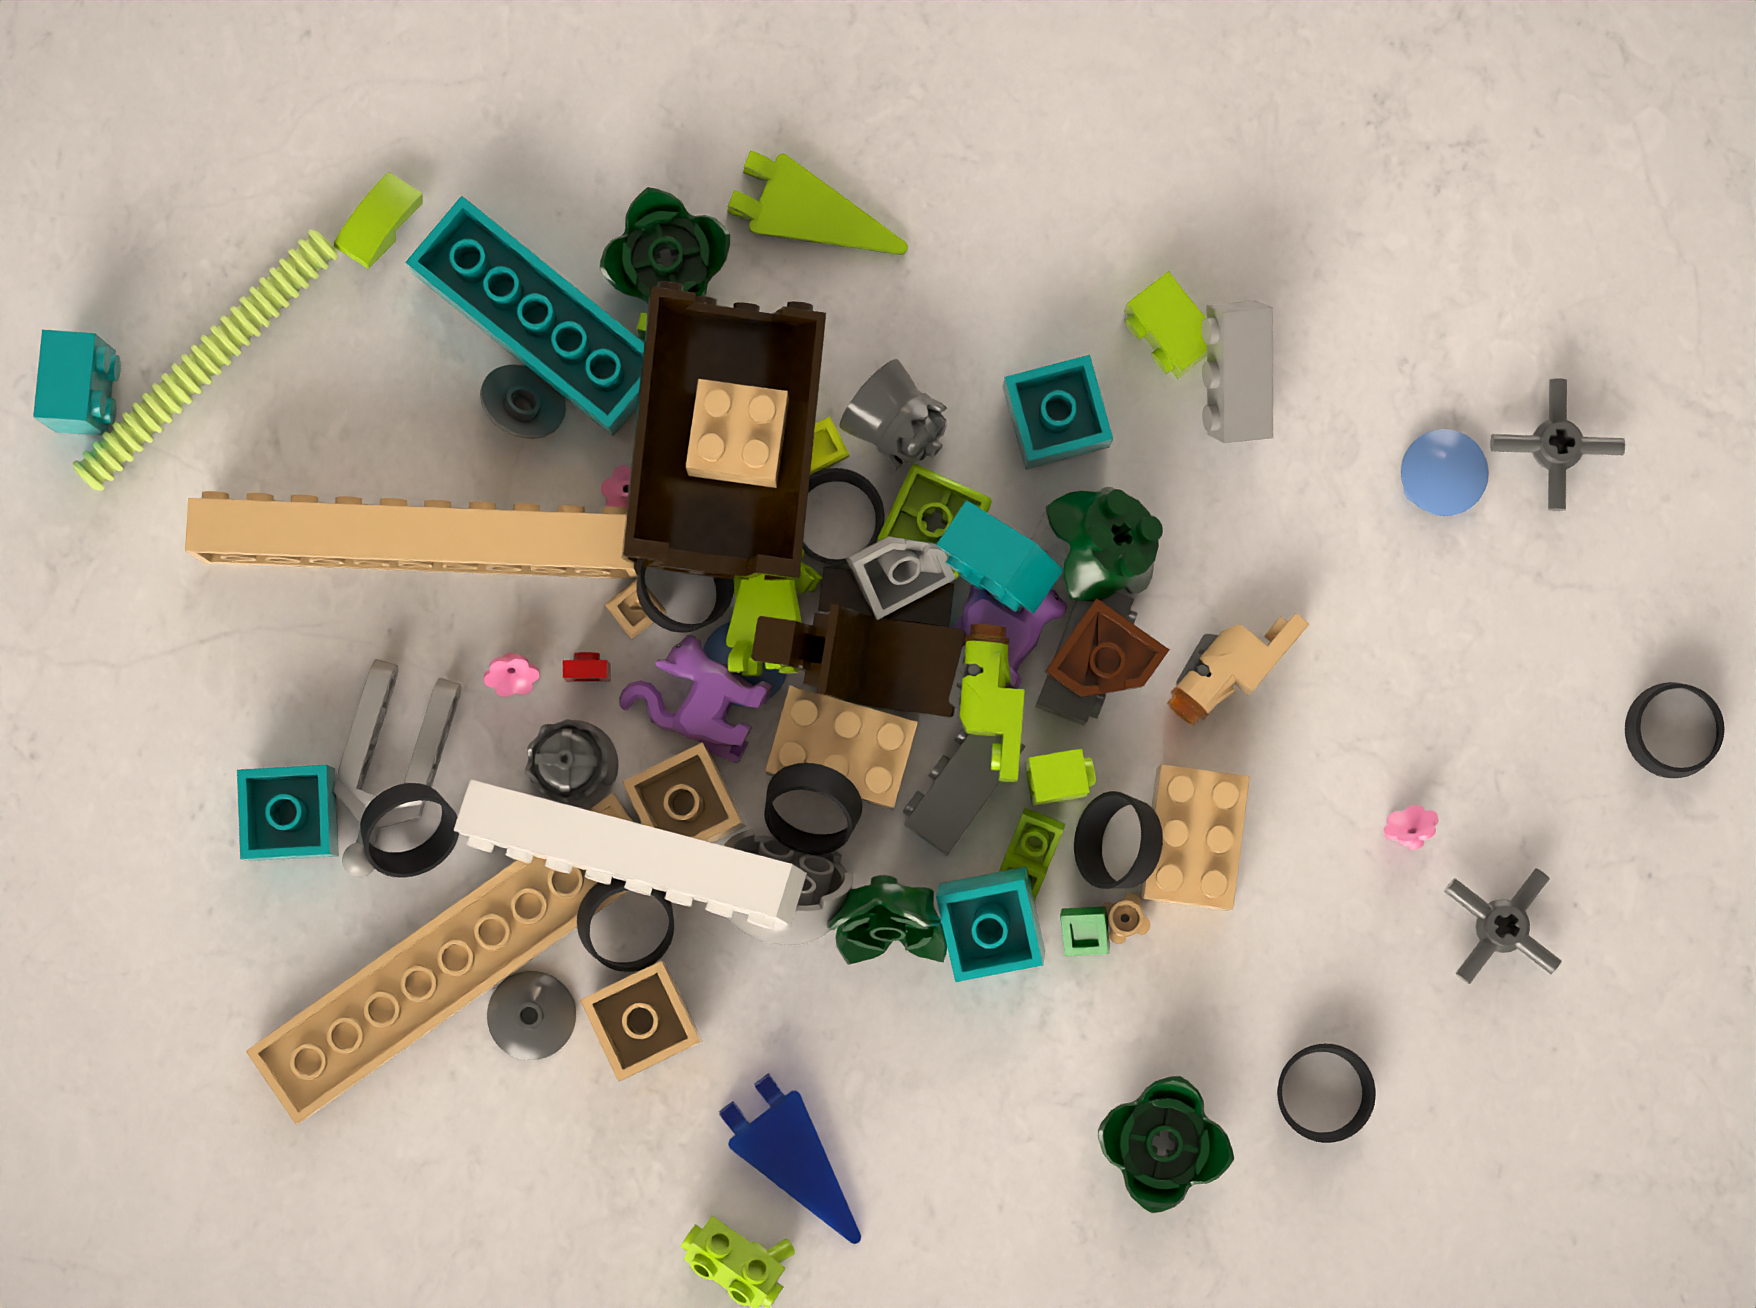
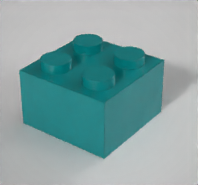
M42 329L33 417L57 433L102 436L105 431L108 432V425H112L116 418V401L114 398H111L113 381L117 382L119 380L121 370L120 357L115 355L116 350L96 333Z
M1090 355L1004 377L1002 387L1025 470L1110 448L1113 436Z
M967 500L936 544L949 556L945 563L960 573V577L981 591L983 588L995 595L994 598L1014 612L1022 606L1034 614L1063 572V569L1037 543Z
M329 765L237 770L240 859L246 861H266L339 856L336 794L333 792L336 784L335 768Z
M1027 866L939 884L936 900L955 982L1043 966L1045 947Z

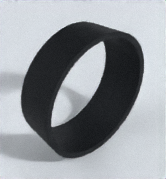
M843 468L824 469L810 475L808 493L821 484L837 481L852 484L867 495L875 511L876 525L873 536L865 548L876 543L884 526L885 513L882 499L874 485L859 473ZM803 541L804 552L810 557L830 564L847 563L845 558L829 559L822 557L809 549Z
M643 561L637 577V597L645 614L658 626L678 633L696 631L717 621L729 608L734 593V579L713 577L716 586V602L706 620L702 623L686 624L670 619L658 610L648 595L645 584V571L647 567L643 566Z
M1661 683L1646 689L1633 701L1625 720V739L1634 759L1650 773L1664 778H1683L1699 772L1716 756L1724 739V720L1716 702L1703 690L1682 683ZM1675 688L1690 690L1701 697L1711 709L1717 729L1716 741L1709 757L1697 765L1685 768L1671 767L1658 761L1647 750L1641 736V718L1648 703L1658 694Z
M798 763L784 767L771 778L767 787L764 818L770 833L784 846L804 854L821 855L838 850L848 841L861 817L863 805L859 791L842 773L820 764ZM794 790H808L820 793L833 800L842 809L846 816L848 827L832 834H813L799 830L781 818L773 806V801L780 795Z
M405 783L393 786L377 795L368 804L362 815L360 833L366 857L374 869L387 876L406 878L426 873L442 863L454 849L459 837V833L454 831L458 817L444 798L430 786L420 783ZM413 801H430L441 805L442 816L438 828L427 841L418 847L403 852H386L376 848L369 842L370 835L377 822L395 807Z
M1109 791L1094 798L1083 811L1074 837L1075 861L1082 877L1090 885L1100 889L1133 888L1146 881L1155 870L1162 852L1163 832L1159 817L1147 803L1121 792ZM1132 805L1140 822V848L1129 872L1123 878L1116 881L1110 876L1104 865L1102 856L1103 836L1113 815L1121 808Z
M612 877L610 885L598 882L583 898L577 914L578 935L585 949L604 966L621 972L639 971L653 965L662 958L672 942L674 934L671 901L665 899L666 892L652 888L651 895L664 906L669 917L668 930L663 941L652 953L642 959L632 962H613L599 956L592 945L590 924L596 909L604 900L616 893L628 891V889L624 888L626 881Z
M1325 1043L1306 1047L1287 1062L1278 1081L1277 1097L1281 1113L1293 1130L1312 1141L1333 1143L1353 1136L1367 1123L1374 1109L1376 1089L1368 1066L1356 1053L1340 1045ZM1329 1052L1344 1058L1353 1066L1361 1081L1362 1099L1360 1107L1353 1119L1338 1130L1331 1132L1308 1130L1296 1123L1285 1108L1282 1096L1284 1078L1290 1067L1298 1059L1310 1053Z

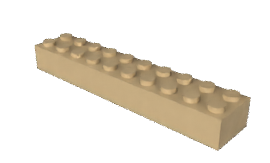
M218 491L202 492V498H188L185 552L203 563L637 579L641 568L640 558H637V563H630L622 559L627 510L624 507H603L602 514L585 513V507L577 505H559L558 512L540 511V505L516 503L513 505V510H498L495 503L480 501L469 502V509L453 508L450 501L425 500L424 507L407 506V500L397 498H381L380 505L362 504V498L349 496L336 497L335 503L318 502V497L312 495H291V502L273 500V495L265 493H247L246 500H235L229 498V493Z

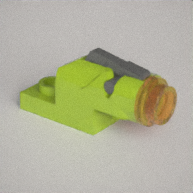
M972 624L970 626V635L965 636L966 645L961 650L949 696V703L960 711L959 717L966 734L1002 737L1001 744L993 743L991 770H999L998 781L1016 783L1019 773L1025 689L1006 688V683L1011 684L1008 662L1010 639L1006 638V627L990 624Z

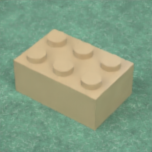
M789 686L765 773L773 777L784 767L798 763L824 765L846 776L859 791L862 802L894 811L918 722Z
M1163 764L1156 768L1152 808L1158 815L1162 826L1163 845L1155 870L1141 885V899L1225 911L1233 910L1250 776Z

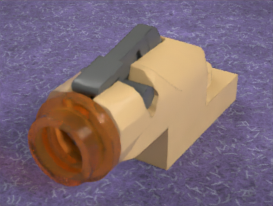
M1297 613L1288 621L1280 616L1264 635L1270 641L1268 645L1241 624L1228 628L1219 635L1204 634L1176 681L1177 686L1170 692L1172 697L1167 702V705L1184 721L1194 726L1199 719L1205 720L1218 703L1236 691L1233 688L1234 685L1249 695L1304 632L1309 623Z

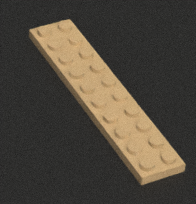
M611 793L589 809V811L634 822L614 793ZM533 856L531 863L516 860L246 1050V1053L296 1125L300 1124L576 929L580 904L587 892L598 882L584 877L586 870L572 867L570 874L550 869L545 866L546 859ZM622 891L608 897L599 905L594 915L628 891Z

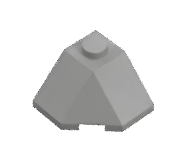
M887 537L845 558L858 589L877 620L956 579L952 568L945 563L947 560L946 553L933 543Z

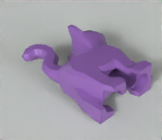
M971 585L962 616L952 628L965 630L967 633L966 642L986 641L1007 644L1011 684L1006 683V686L1012 689H1019L1022 678L1017 671L1020 665L1037 646L1044 625L1053 619L1062 618L1066 612L1067 604L1051 588L1034 614L1023 607L1020 612H1014L991 597L986 589L983 588L981 591Z
M687 635L680 643L673 646L666 659H658L655 664L659 669L674 677L694 681L689 695L677 713L665 711L662 695L651 683L640 680L629 683L622 690L619 697V705L623 710H628L636 699H644L651 722L660 729L676 732L700 743L703 742L711 753L738 763L741 761L749 742L745 739L751 732L752 726L743 722L735 726L725 719L731 704L734 702L747 707L760 708L761 704L767 703L774 686L764 681L754 686L743 679L737 672H729L728 665L709 659L702 649L699 638Z

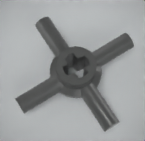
M1555 378L1549 380V420L1538 426L1533 435L1492 434L1490 449L1491 452L1532 453L1535 460L1542 467L1548 469V510L1565 511L1566 470L1573 467L1583 454L1623 456L1625 453V439L1583 437L1580 429L1574 423L1567 420V379ZM1556 436L1558 443L1565 444L1566 446L1560 453H1558L1557 446L1550 445L1549 443Z
M1535 868L1512 900L1499 899L1489 903L1456 878L1448 884L1444 892L1477 917L1475 927L1480 940L1455 973L1459 978L1470 984L1494 952L1508 953L1517 949L1549 974H1552L1558 968L1562 960L1529 936L1530 921L1525 912L1550 880L1544 872ZM1508 917L1510 922L1506 926L1511 928L1510 934L1497 935L1495 930L1499 926L1494 924L1495 919Z

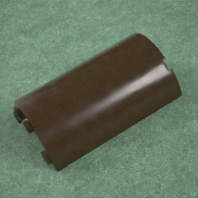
M661 281L657 282L656 287L651 286L623 538V560L637 563V558L644 559V567L716 578L749 580V578L762 574L765 575L764 580L770 581L800 578L826 313L813 311L812 304L796 301L787 302V307L783 306L774 313L759 312L760 306L752 303L737 302L733 304V308L717 305V299L707 296H696L694 292L683 291V285L679 283ZM698 379L788 391L789 405L777 488L688 476L686 461Z

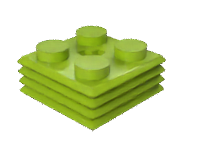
M913 464L877 540L895 537L937 544L966 500L987 513L992 500L990 497L918 464ZM935 512L942 514L941 522L946 525L945 529L937 528L934 533L927 531V523L922 520L923 517H932ZM952 569V570H953V573H954V575H955V578L957 579L958 576H959V573H958L957 571H955L954 569Z

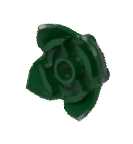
M647 187L630 204L625 217V231L622 236L612 239L604 248L599 269L605 279L616 290L625 295L642 299L647 305L649 303L651 286L656 287L657 282L661 281L679 283L683 285V291L694 292L696 296H706L710 280L722 269L727 260L730 248V232L716 218L708 215H691L683 203L673 194ZM669 249L671 255L679 254L678 259L673 260V265L665 267L663 263L655 262V259L661 258L660 251Z
M1104 487L1101 491L1069 492L1045 507L1051 529L1058 538L1070 545V552L1064 562L1063 576L1071 600L1095 601L1096 598L1102 600L1110 597L1122 588H1125L1129 594H1139L1147 589L1153 576L1154 562L1159 547L1158 540L1163 534V527L1159 519L1152 516L1139 500L1127 495L1120 489Z
M888 875L874 876L871 878L870 885L851 889L840 911L827 923L829 930L837 928L835 935L836 947L846 963L851 965L874 959L884 954L893 941H900L905 947V951L908 950L909 953L918 957L944 962L947 954V944L941 919L934 907V891L926 887L899 885L895 877Z
M1170 1076L1154 1081L1144 1089L1140 1097L1135 1101L1120 1104L1113 1108L1098 1128V1140L1102 1153L1111 1164L1121 1170L1125 1187L1131 1198L1151 1213H1159L1176 1207L1184 1200L1190 1187L1197 1184H1208L1218 1179L1234 1160L1233 1149L1228 1135L1219 1124L1206 1116L1204 1100L1198 1089L1181 1076ZM1167 1130L1169 1131L1168 1138L1175 1141V1146L1172 1151L1166 1149V1155H1157L1158 1149L1152 1145V1139L1154 1135L1160 1137V1131Z

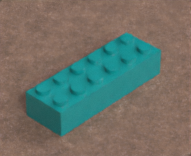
M461 196L407 259L406 265L414 276L611 436H614L638 407L644 342L466 198Z

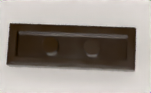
M824 567L818 612L830 613L831 604H836L875 617L858 589L850 570ZM947 583L882 618L949 627L955 584Z

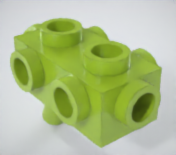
M711 1216L703 1229L695 1224L680 1246L687 1251L684 1260L690 1263L692 1270L697 1275L707 1280H714L727 1290L728 1295L735 1302L752 1308H759L761 1304L766 1308L772 1306L784 1286L777 1282L786 1268L780 1263L795 1254V1249L788 1239H784L765 1250L758 1242L750 1243L714 1216Z

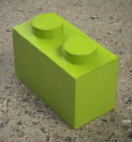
M1169 271L1127 302L1124 313L1128 316L1124 319L1126 326L1138 340H1141L1143 337L1155 350L1151 353L1153 360L1165 374L1171 371L1179 379L1207 357V344L1202 337V322L1206 317Z
M1082 748L1029 757L1025 762L1032 807L1085 798L1090 793L1089 787L1096 784L1092 758H1084Z

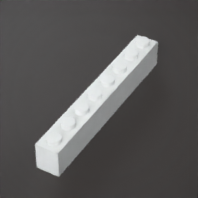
M472 779L469 781L454 827V831L468 837L466 845L492 853L495 845L506 848L505 855L519 861L531 863L533 856L546 859V867L570 874L572 867L586 870L584 877L610 885L612 877L626 881L624 888L650 896L652 888L666 892V900L691 907L694 899L707 903L705 910L721 916L732 918L734 911L749 914L748 922L769 929H773L775 922L791 926L807 874L790 863Z

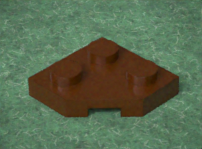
M1096 598L1049 664L1045 673L1080 698L1142 688L1170 649Z

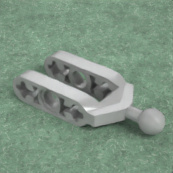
M375 659L370 668L343 752L333 791L359 822H361L362 815L368 804L377 796L362 791L361 788L371 763L398 675V665ZM438 678L430 697L404 784L420 783L432 787L460 698L461 684ZM426 801L408 802L390 810L375 825L369 842L374 845L379 828L421 818ZM360 831L356 843L348 846L342 856L344 869L354 877L367 876L374 870L366 857Z

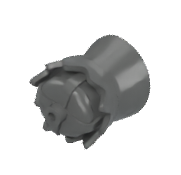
M894 359L878 369L859 389L843 413L839 426L848 434L878 447V451L897 470L902 466V460L907 463H915L919 460H924L928 455L933 458L938 454L943 446L938 440L944 435L947 427V420L940 412H944L947 407L931 398L928 394L920 392L900 361Z
M567 719L556 724H544L541 726L538 736L527 748L528 762L525 767L526 775L536 785L542 795L554 798L562 803H568L589 796L600 783L605 786L612 785L618 774V756L611 739L600 728L585 721Z

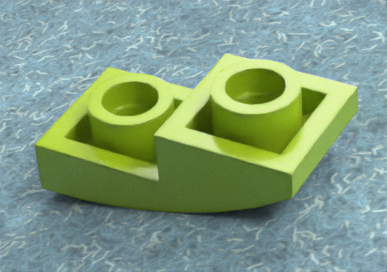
M387 172L349 217L336 237L334 247L369 269L396 242L395 231L423 204L422 193L395 175Z
M1024 808L999 872L1027 866L1035 902L1066 824Z

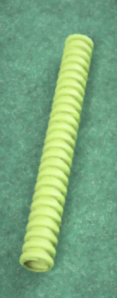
M310 229L307 232L309 237L305 241L300 239L298 241L299 247L296 250L291 248L288 251L290 256L286 260L281 258L278 261L280 266L277 269L271 267L268 270L271 275L267 279L264 277L259 279L261 284L259 287L255 288L252 286L249 289L251 294L247 298L242 296L239 299L241 304L237 308L232 306L229 309L232 313L228 317L223 315L220 318L222 323L218 327L213 325L210 328L212 333L208 337L206 335L200 337L203 342L199 346L193 344L190 347L193 352L188 356L183 354L180 357L183 361L179 365L174 363L171 366L173 371L169 375L164 373L161 376L163 381L159 385L154 383L151 386L153 391L150 394L143 393L141 397L144 400L140 404L134 402L131 405L134 410L130 414L124 412L122 414L124 419L120 423L115 421L112 424L114 429L110 433L105 431L102 434L104 439L100 443L95 441L92 444L94 449L91 452L86 450L82 454L84 459L81 462L78 460L73 462L74 470L93 489L102 491L105 488L103 483L106 480L112 481L115 478L113 473L116 470L122 472L125 469L122 464L126 460L132 462L134 460L132 454L136 451L141 453L144 450L142 445L146 441L151 443L154 440L152 435L156 431L161 433L164 430L162 425L165 422L170 424L174 420L171 416L175 412L180 414L183 411L181 406L185 402L191 404L193 402L191 396L195 392L200 395L203 392L200 387L204 383L210 385L213 382L211 377L215 373L220 375L222 373L220 368L224 364L229 366L232 363L230 358L234 354L239 356L242 353L240 348L244 344L248 347L251 344L249 339L253 335L258 337L261 334L259 329L263 325L265 327L271 325L269 319L272 316L278 318L281 315L278 311L283 306L288 308L290 306L288 301L292 297L297 299L300 296L298 291L302 287L307 289L310 286L308 281L311 278L316 280L319 277L317 272L321 268L326 270L329 267L327 262L331 258L334 261L339 258L338 251L317 230Z

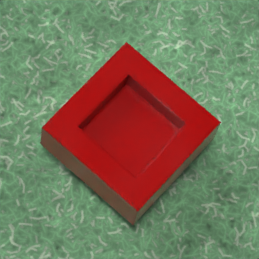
M577 652L574 653L573 660H563V679L566 682H611V664L608 660H600V653Z

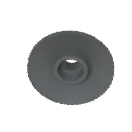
M504 365L498 367L486 376L481 386L480 400L486 415L496 426L513 436L525 439L543 438L554 433L564 419L566 407L563 396L527 366Z
M538 971L520 972L504 980L492 994L487 1009V1024L493 1040L507 1054L523 1060H539L555 1054L571 1037L576 1022V1008L569 990L557 978ZM527 1007H533L538 1013L537 1021L531 1025L526 1024L522 1020V1012Z

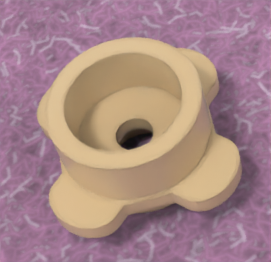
M1128 893L1121 901L1114 904L1106 902L1102 905L1106 906L1107 922L1110 929L1109 939L1116 944L1124 943L1127 937L1136 933L1144 935L1150 929V920L1144 917L1143 911L1140 908L1141 898L1137 894ZM1123 914H1127L1129 916V921L1127 923L1121 921V916Z

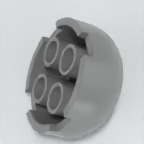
M753 830L743 831L732 836L724 845L725 847L792 864L795 852L784 846L776 838L755 836ZM837 851L821 855H805L800 858L798 868L807 874L791 926L775 922L773 929L761 927L747 921L749 914L734 911L732 918L728 917V919L744 933L764 942L779 945H799L812 942L831 931L827 928V923L844 905L852 888L853 873H848L840 863L842 855Z

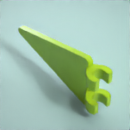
M750 150L744 164L743 173L753 178L767 181L759 202L742 192L734 190L727 206V213L742 219L751 220L749 225L751 233L896 255H904L907 252L908 244L788 155L779 154L774 162L768 157Z
M762 574L749 578V580H741L726 637V645L733 648L728 657L729 672H742L744 677L761 676L762 662L754 661L751 657L758 617L765 616L801 622L794 579L770 581L764 580L765 575ZM765 663L767 669H779V673L782 674L798 673L799 671L784 665Z

